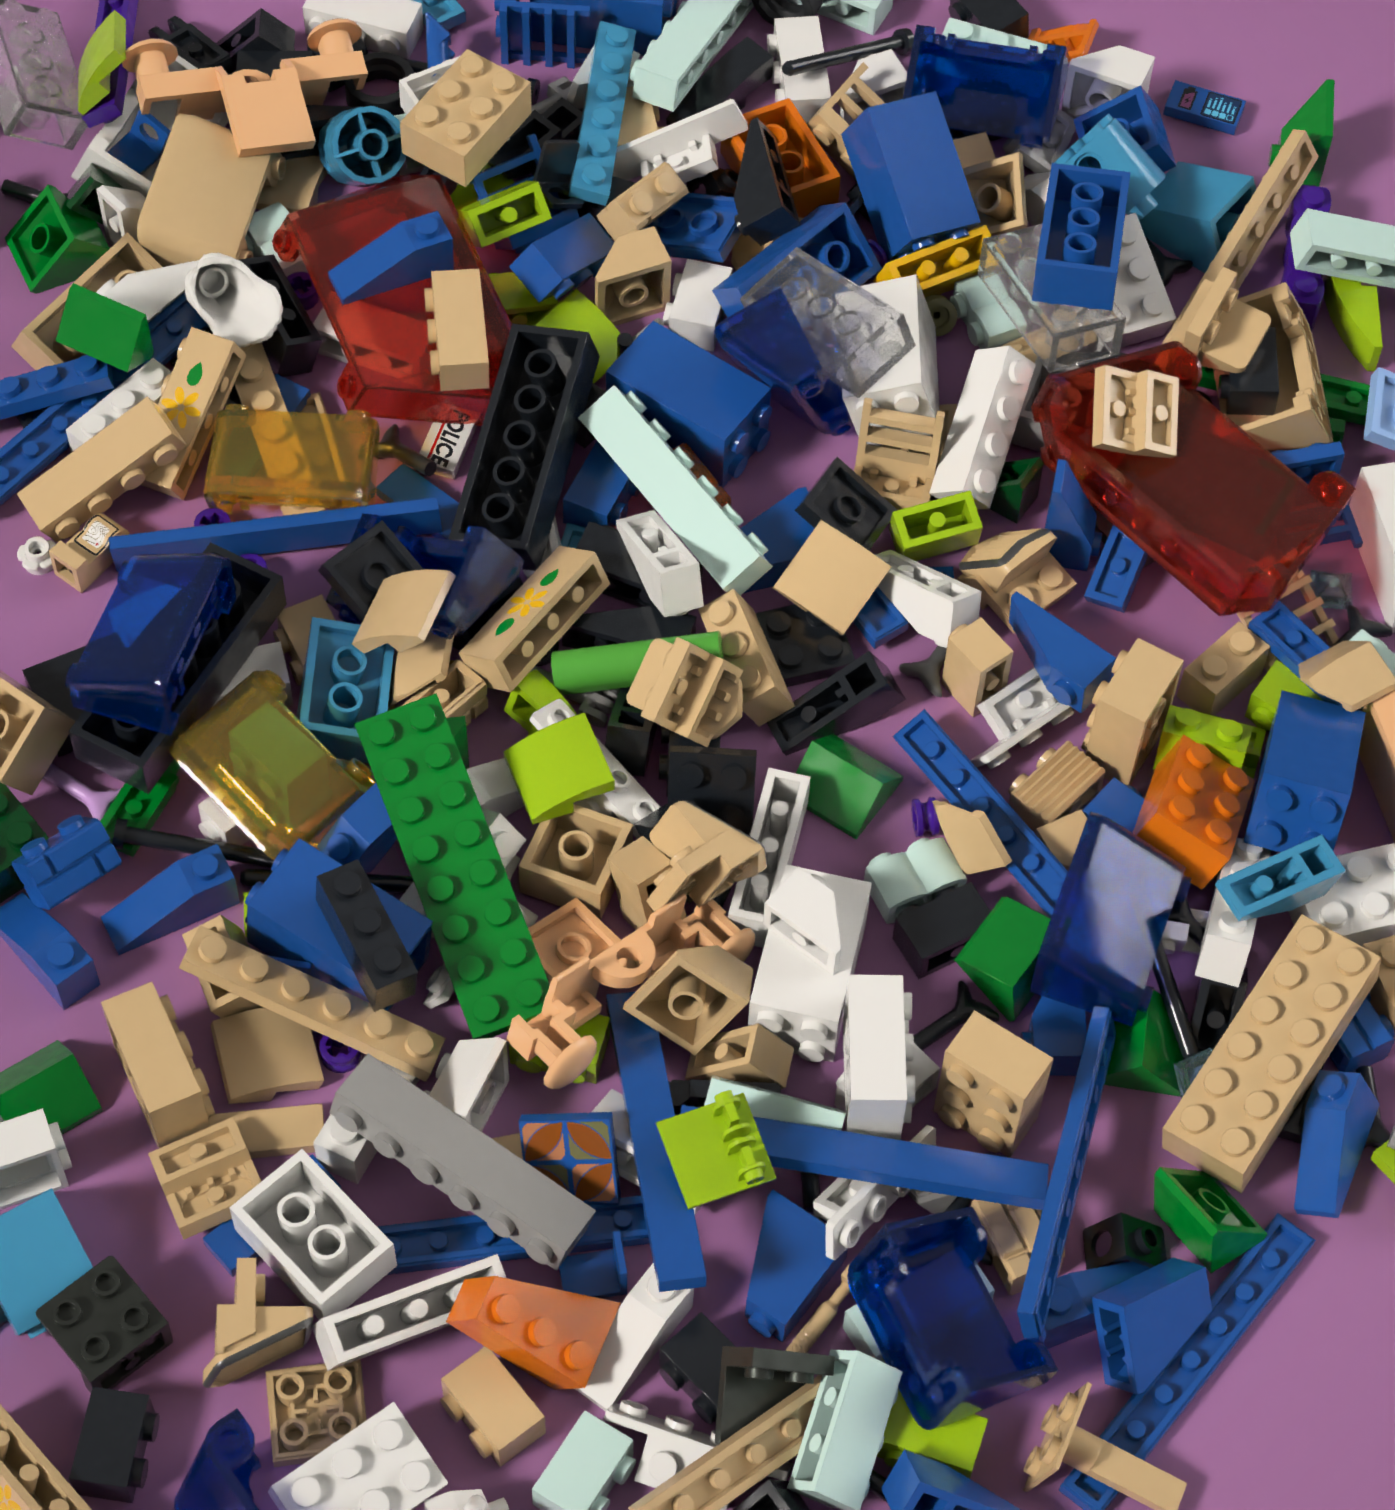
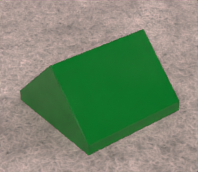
M72 284L68 292L56 342L125 372H129L151 359L154 349L146 314L77 284Z
M834 734L812 740L796 771V774L811 777L806 810L854 839L860 836L903 781L904 777Z
M1007 896L1001 897L954 961L1009 1022L1015 1021L1061 959L1060 923Z
M1146 987L1100 1000L1099 1007H1109L1110 1011H1112L1116 1031L1115 1043L1104 1085L1180 1096L1184 1058L1182 1057L1161 994L1151 987Z
M56 1040L0 1072V1123L43 1108L48 1125L58 1122L61 1134L63 1135L103 1110L74 1054L60 1041Z
M1159 1167L1155 1172L1154 1211L1210 1273H1213L1256 1246L1268 1235L1227 1189L1209 1174L1197 1170Z

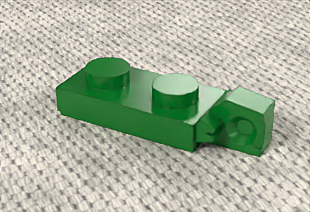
M179 753L149 794L127 783L123 785L100 821L110 838V843L113 841L117 818L128 819L127 826L151 830L176 791L180 781L179 776L176 775L182 765ZM124 843L123 849H115L134 857L140 846Z

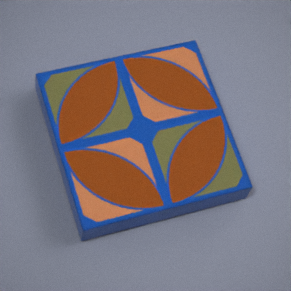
M612 1112L521 1114L518 1122L522 1156L526 1163L586 1204L619 1203L621 1190Z

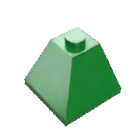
M1327 79L1281 129L1278 144H1271L1268 166H1271L1293 129L1306 130L1319 157L1304 180L1303 185L1319 187L1333 138L1335 84L1333 79Z
M49 184L5 236L8 247L30 292L35 294L76 281L110 249L97 222L70 210L66 205L67 197L56 187Z

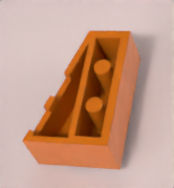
M498 1276L470 1278L464 1280L446 1322L553 1390L578 1389L586 1387L621 1303Z

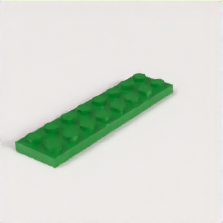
M437 693L354 723L427 918L433 921L431 929L472 1038H492L508 1032L512 1018L518 1014L528 1022L541 1013L550 984Z

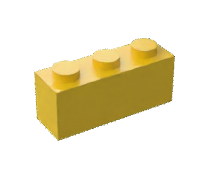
M983 225L968 231L969 236L953 239L952 237L886 263L873 281L877 283L916 274L926 298L930 295H941L953 290L954 284L957 281L994 270L1003 258L987 226Z

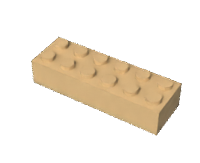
M1301 914L1162 1128V1148L1242 1193L1376 983L1381 956Z

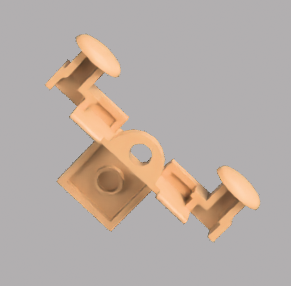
M341 18L324 21L314 27L308 35V47L312 51L319 52L320 55L281 59L280 69H274L271 77L266 73L253 69H243L228 75L222 66L169 72L168 66L176 60L178 51L176 46L164 39L151 38L138 41L127 48L125 51L126 60L122 62V66L127 71L135 73L137 80L136 95L142 115L150 113L152 102L174 99L178 103L174 120L179 114L195 115L210 120L213 119L215 113L227 112L238 157L313 149L316 140L306 105H323L331 81L353 79L356 90H361L364 88L368 76L362 50L354 51L352 46L361 37V28L356 22Z
M682 893L653 912L645 925L621 940L576 897L528 928L550 986L541 1013L528 1022L519 1014L512 1018L506 1040L527 1061L538 1056L549 1067L544 1077V1085L550 1089H561L572 1083L586 1070L597 1052V1042L593 1036L580 1037L574 1030L601 1012L602 1004L595 998L600 983L616 989L631 988L639 985L646 978H650L677 949L718 945L744 962L755 945V933L751 928L740 930L725 916L726 911L713 899L700 908L696 905L694 912L682 920L681 915L687 899L686 894Z

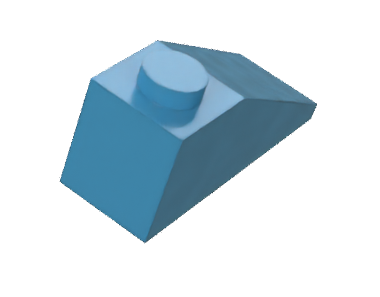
M1321 834L1217 880L1215 886L1237 920L1243 921L1291 911L1327 894L1346 870Z

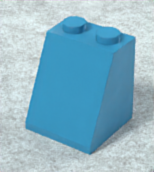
M1178 161L1176 167L1170 169L1165 174V179L1150 192L1159 204L1139 222L1144 235L1149 240L1182 260L1192 261L1193 267L1205 273L1226 240L1228 233L1232 230L1243 212L1245 205L1256 191V185L1253 176Z
M52 1188L0 1215V1306L16 1336L26 1331L29 1338L32 1339L47 1331L37 1319L36 1310L93 1268Z

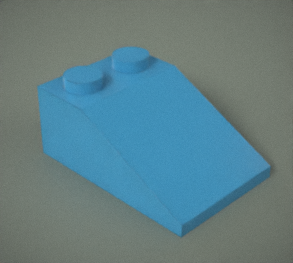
M312 617L295 727L326 754V757L369 764L354 723L387 712L394 648L386 643L364 654L352 645L361 625Z

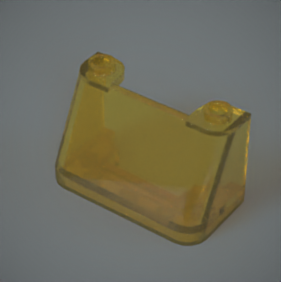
M240 404L226 405L225 410L217 412L205 477L204 498L209 508L222 509L231 515L233 505L239 503L242 510H250V504L329 508L330 510L340 509V507L342 509L375 505L380 437L379 423L376 419L371 418L369 412L364 410H349L346 414L260 411L250 410L249 407Z
M256 670L182 732L169 747V751L183 769L267 856L275 860L284 848L290 850L299 838L318 849L316 846L341 814L373 786L375 782L371 779L373 775L371 770L364 763L355 758H352L351 761L337 759L283 704L287 700V694L284 691L286 684L278 675L270 670Z

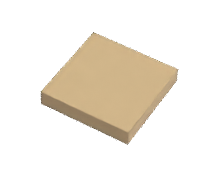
M360 1359L327 1371L325 1363L265 1371L274 1467L304 1464L367 1420Z

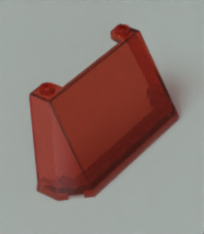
M401 175L386 180L383 183H377L289 213L274 234L272 239L273 248L284 262H294L301 255L348 360L337 382L338 395L342 398L348 414L451 424L475 423L474 425L482 426L512 323L440 175ZM438 210L453 237L454 270H480L489 358V388L441 391L439 375H431L430 351L437 350L436 343H428L427 319H434V313L426 312L424 288H432L431 277L343 305L328 277V271L400 222Z
M1179 341L1168 342L1066 372L1047 375L1031 406L1034 423L1040 422L1045 446L1040 447L1043 463L1055 473L1058 459L1066 460L1090 504L1218 616L1233 615L1239 612L1254 611L1255 613L1272 610L1336 523L1356 490L1343 477L1333 471H1323L1316 474L1308 485L1200 395L1196 388L1202 378L1201 363ZM1109 365L1135 373L1152 370L1179 378L1176 457L1164 458L1132 455L1092 447L1095 368Z

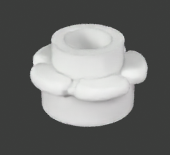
M41 536L29 538L25 545L19 547L17 552L18 560L22 561V566L31 574L43 575L49 573L53 569L49 550L56 544L52 540L46 541Z

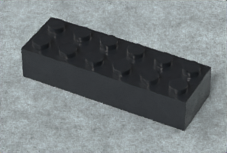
M512 323L449 536V541L462 561L536 571L541 565L581 425L578 417L585 411L600 358L589 332Z
M210 542L70 728L69 735L75 758L149 794L287 605L283 576Z

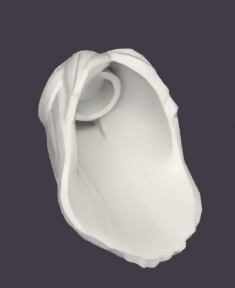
M221 253L204 254L199 260L198 265L190 270L185 277V294L190 305L195 308L200 317L208 324L214 335L234 341L240 348L267 341L273 336L277 325L282 320L283 305L276 287L259 278L242 261L236 260L233 257Z

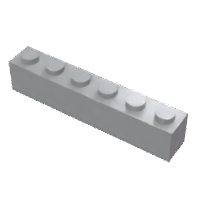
M369 1053L335 1093L329 1113L335 1117L339 1125L350 1132L359 1133L372 1142L380 1154L387 1158H395L411 1169L412 1174L422 1183L432 1184L447 1194L451 1202L461 1210L471 1211L483 1219L495 1234L504 1238H510L519 1244L534 1261L544 1265L547 1264L557 1271L587 1231L596 1212L595 1209Z

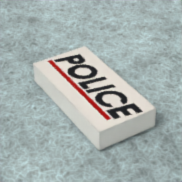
M442 400L420 450V454L437 464L435 475L455 479L480 421V410Z

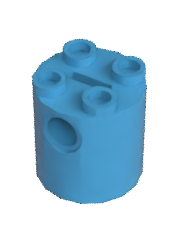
M366 106L342 111L330 118L319 133L318 150L320 161L327 173L338 183L351 186L383 183L395 176L405 163L406 155L402 154L400 121L385 109Z
M1109 113L1054 162L1057 164L1131 172L1125 214L1136 213L1139 221L1159 204L1150 192L1165 179L1166 175L1117 118H1113Z

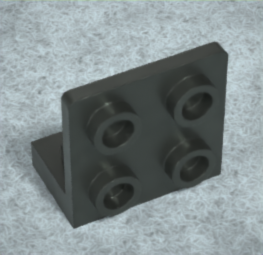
M114 1256L106 1257L36 1310L37 1319L80 1370L85 1387L90 1393L92 1387L113 1389L173 1343L168 1321Z
M723 1346L715 1443L719 1445L805 1384H814V1375L833 1376L835 1356L755 1347Z

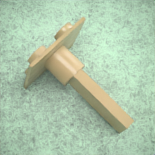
M1087 1382L1074 1393L1068 1392L1059 1405L1052 1404L1049 1407L1040 1427L1042 1431L1046 1432L1041 1446L1033 1448L1024 1466V1472L1029 1474L1023 1491H1030L1059 1470L1063 1462L1154 1510H1178L1187 1486L1186 1482L1076 1426L1092 1386L1091 1383Z

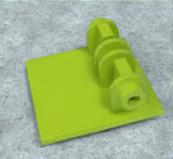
M727 1090L717 1094L714 1097L716 1101L714 1103L656 1122L688 1210L777 1179L744 1093L733 1096L732 1091Z

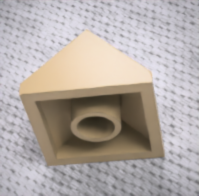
M1020 152L963 168L981 221L973 229L986 225L996 246H1015L1028 227L1023 154Z

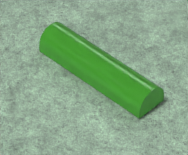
M720 631L659 638L674 644L676 638L679 637L710 654L724 659ZM654 639L554 651L551 655L554 686L562 695L631 687L647 650Z

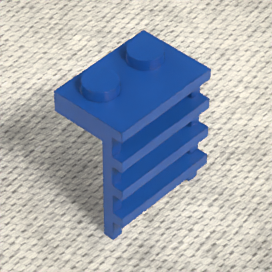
M520 0L494 1L495 11H499V15L496 17V37L500 38L501 64H509V59L523 60V65L531 66V60L545 61V67H553V62L567 63V68L575 69V63H584L589 53H576L575 16L590 17V6L520 2ZM531 13L544 14L545 51L532 50ZM553 15H567V52L554 51Z
M535 134L526 136L531 151L481 171L473 178L470 183L474 185L477 192V201L522 182L533 181L534 175H531L487 194L483 184L484 180L531 160H535L536 165H538L541 148ZM551 192L554 197L559 198L557 192ZM548 206L552 219L495 242V248L515 250L516 254L522 253L532 242L580 218L577 209H552Z
M1340 441L1327 444L1315 443L1305 448L1288 451L1276 450L1270 454L1262 455V461L1300 477L1296 502L1293 508L1331 501L1337 502L1336 506L1288 515L1275 536L1277 540L1276 547L1278 552L1281 551L1283 558L1292 555V549L1350 539L1354 548L1362 547L1363 541L1339 480L1345 456ZM1340 520H1344L1345 525L1291 535H1286L1284 530Z

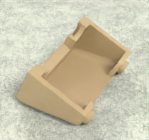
M179 114L172 126L138 219L137 238L139 244L162 267L197 261L204 254L221 253L236 260L253 258L252 251L248 250L245 237L263 186L274 187L279 180H283L286 173V159L282 157L281 152L238 157L231 129L199 116Z
M1284 282L1238 298L1237 300L1267 313L1271 317L1270 327H1276L1279 396L1274 415H1226V399L1219 398L1218 394L1221 414L1215 415V424L1210 425L1212 438L1242 452L1293 450L1305 448L1315 443H1333L1312 332L1306 316L1289 286ZM1213 369L1218 393L1219 376L1224 374V371Z

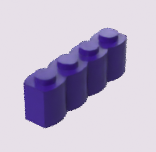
M1302 184L1292 200L1285 225L1287 241L1282 258L1284 271L1280 284L1287 283L1305 314L1312 332L1324 296L1323 275L1295 269L1290 232L1307 208L1329 213L1332 200L1327 188Z

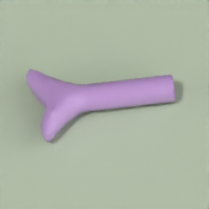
M51 763L43 776L85 804L92 818H96L101 821L121 790L120 788L110 791H95L53 763Z

